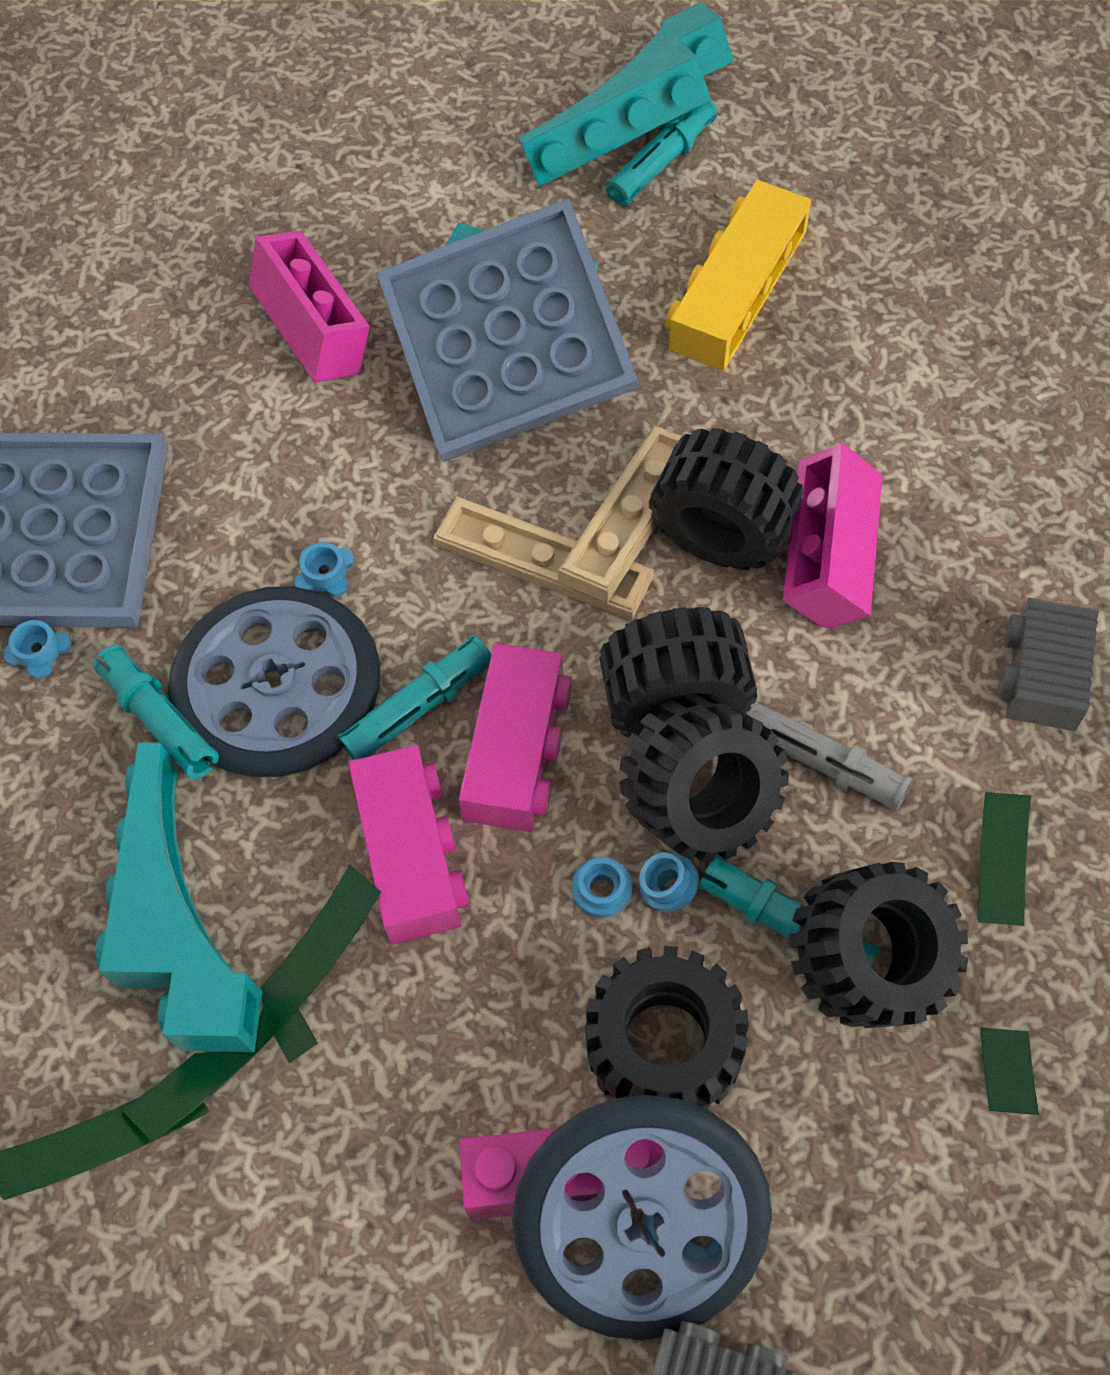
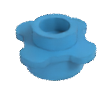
M319 542L306 547L301 552L299 561L301 573L295 577L296 587L328 592L333 597L341 596L348 590L349 585L346 580L348 568L354 564L353 555L348 549L338 548L334 544ZM322 568H329V572L326 574H321L320 570Z
M29 620L21 623L12 631L9 637V645L4 649L3 656L9 665H21L28 669L31 677L41 679L52 672V664L57 657L70 649L71 640L65 632H53L51 627L43 621ZM35 646H42L40 651L33 652Z

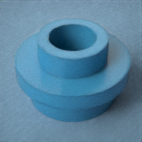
M662 852L655 854L641 868L639 875L641 895L646 903L657 911L667 913L680 910L690 903L698 890V870L688 858L678 853ZM677 878L675 884L670 889L664 891L665 883L670 879Z
M606 857L590 859L583 863L573 876V898L577 906L591 916L604 918L616 915L630 901L632 895L631 876L627 869L614 859ZM606 880L612 884L614 889L610 895L598 897L592 893L590 888L594 882Z

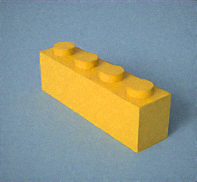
M760 180L755 181L746 198L738 197L733 206L728 227L725 231H717L711 242L707 261L703 266L699 264L695 266L688 281L687 293L682 301L675 300L667 313L665 329L670 330L669 350L719 370H725L807 231L811 205L810 198Z

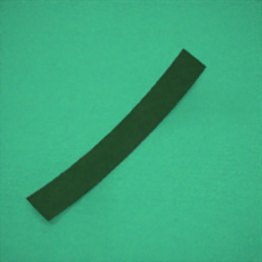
M985 792L979 868L978 923L1025 926V878L1031 795ZM981 1027L983 1064L989 1111L1039 1115L1032 1069L1029 1031Z
M349 864L327 903L304 936L260 988L262 990L263 1009L259 1016L255 1052L194 1053L161 1082L121 1111L151 1142L193 1112L245 1066L312 994L353 939L380 896L381 891Z
M299 1009L274 1035L288 1063L294 1061L318 1044ZM136 1099L67 1129L0 1150V1196L2 1200L10 1199L84 1173L151 1143L121 1111ZM205 1102L159 1138L209 1113L210 1111Z

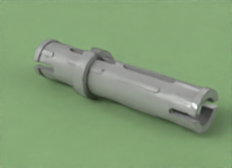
M758 700L751 705V709L747 713L775 733L779 738L776 745L783 748L788 757L798 760L835 779L834 786L844 791L851 787L890 807L895 812L904 801L913 778L910 776L906 777L867 757L866 749L858 745L851 749L761 704Z

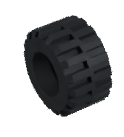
M712 428L711 431L697 429L693 430L691 435L685 434L682 436L678 444L675 445L650 494L649 509L653 511L651 516L654 522L662 527V533L667 538L673 540L684 551L704 561L726 568L733 567L738 570H749L750 567L758 569L765 567L767 562L772 563L776 559L803 501V485L797 482L799 476L795 469L786 465L787 460L779 453L771 451L768 445L759 440H752L747 435L736 431L730 433L719 428Z
M681 607L651 613L641 619H635L625 624V628L615 631L608 637L609 642L604 643L600 650L601 656L599 659L612 725L615 730H620L621 734L630 738L632 733L637 736L640 735L645 728L640 721L649 712L657 717L661 714L660 704L670 699L681 704L683 695L696 694L701 698H704L705 695L714 696L746 714L750 711L751 705L757 700V686L743 629H741V625L736 618H730L728 613L721 610L711 611L710 608Z
M696 694L683 695L681 704L672 699L660 704L661 714L656 717L649 712L640 721L645 728L639 736L634 733L631 734L626 745L632 748L630 756L621 758L619 769L627 775V778L619 782L620 791L623 796L629 799L625 804L629 813L645 829L678 854L688 859L694 856L701 862H713L716 855H719L724 860L736 856L737 847L741 845L748 850L758 842L755 835L761 829L768 832L775 822L770 819L775 809L781 810L785 801V797L780 794V790L788 785L789 772L781 768L787 761L785 750L776 745L779 738L759 720L714 696L705 695L704 698H701ZM718 755L717 767L709 784L700 793L689 798L691 783L698 770L708 760Z
M894 861L884 864L879 862L833 874L822 879V885L812 887L803 897L808 906L796 908L792 921L800 925L799 932L789 934V948H798L799 960L791 961L794 975L804 974L807 982L801 987V990L807 999L820 998L821 1002L817 1010L828 1018L840 1017V1024L850 1027L864 1026V1028L914 1025L927 1021L926 1015H938L947 1007L944 997L957 995L962 984L955 978L956 973L966 972L968 957L961 955V945L969 944L967 930L959 931L956 919L960 918L962 914L956 903L948 905L944 900L948 893L947 889L940 882L927 884L928 873L918 867L906 870L905 863ZM870 913L877 917L885 926L892 943V962L884 979L873 970L863 948V929Z
M664 946L663 956L653 957L650 947L638 950L636 962L632 964L623 957L613 964V975L610 978L602 975L595 985L596 996L594 999L589 998L586 1010L585 1036L587 1059L591 1072H595L597 1076L598 1087L605 1096L611 1093L615 1099L650 1095L680 1099L706 1110L714 1101L719 1105L728 1095L731 1084L736 1082L749 1039L746 1037L749 1026L747 1010H741L740 1008L742 995L737 985L728 987L725 984L727 972L717 963L711 970H708L703 966L705 955L693 950L688 960L677 957L678 947ZM657 1005L675 1006L685 1010L695 1018L703 1031L704 1044L701 1051L687 1062L673 1066L654 1064L641 1057L630 1045L627 1037L630 1022L636 1015L649 1007Z

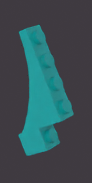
M700 2L660 22L661 28L658 33L617 74L572 107L519 136V143L538 185L542 186L710 101V95L703 76L734 61L721 17L704 3Z
M138 743L135 763L129 765L125 778L126 792L129 797L126 816L119 820L116 829V846L119 851L116 873L109 877L106 886V903L109 908L106 931L99 935L96 943L95 957L99 972L117 988L169 990V993H164L161 997L158 1009V1022L160 1029L163 1031L162 1035L181 1051L255 1052L262 990L246 973H234L216 949L197 914L184 878L176 837L175 793L178 765L162 743Z

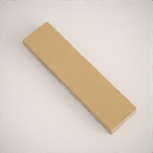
M656 425L653 426L559 568L558 583L605 603L609 602L657 525L651 516L653 511L649 509L650 494L675 445L678 444L682 437L681 435Z
M460 497L455 498L433 537L434 546L630 620L633 619L654 577V569L633 562L609 602L600 601L558 583V570L577 543L576 540Z

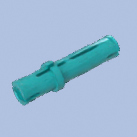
M710 100L661 125L658 135L643 147L623 169L605 183L607 187L605 191L608 197L624 207L628 206L636 195L658 176L679 154H686L693 147L694 139L710 123L717 119L715 104Z
M472 634L465 642L438 662L429 661L420 668L422 674L369 712L345 732L337 735L339 740L345 745L344 749L353 760L369 757L384 744L419 720L420 717L433 707H436L442 701L446 704L457 697L456 691L489 667L492 654L478 637Z
M111 645L100 651L98 655L110 667H106L101 660L95 659L93 668L116 692L117 702L126 713L131 712L140 719L181 766L188 778L199 779L211 772L213 767L203 757L206 756L211 763L217 764L219 760L218 752L203 739L162 693V685L155 675L143 672L128 655L124 647L120 645Z
M716 855L714 861L710 863L705 872L707 876L703 877L700 881L699 890L706 891L746 914L744 921L753 926L760 922L788 939L789 934L799 932L800 925L793 922L792 919L796 908L804 907V905L777 891L778 884L767 878L763 883L724 861L719 855ZM863 939L864 952L871 965L880 946L873 945Z

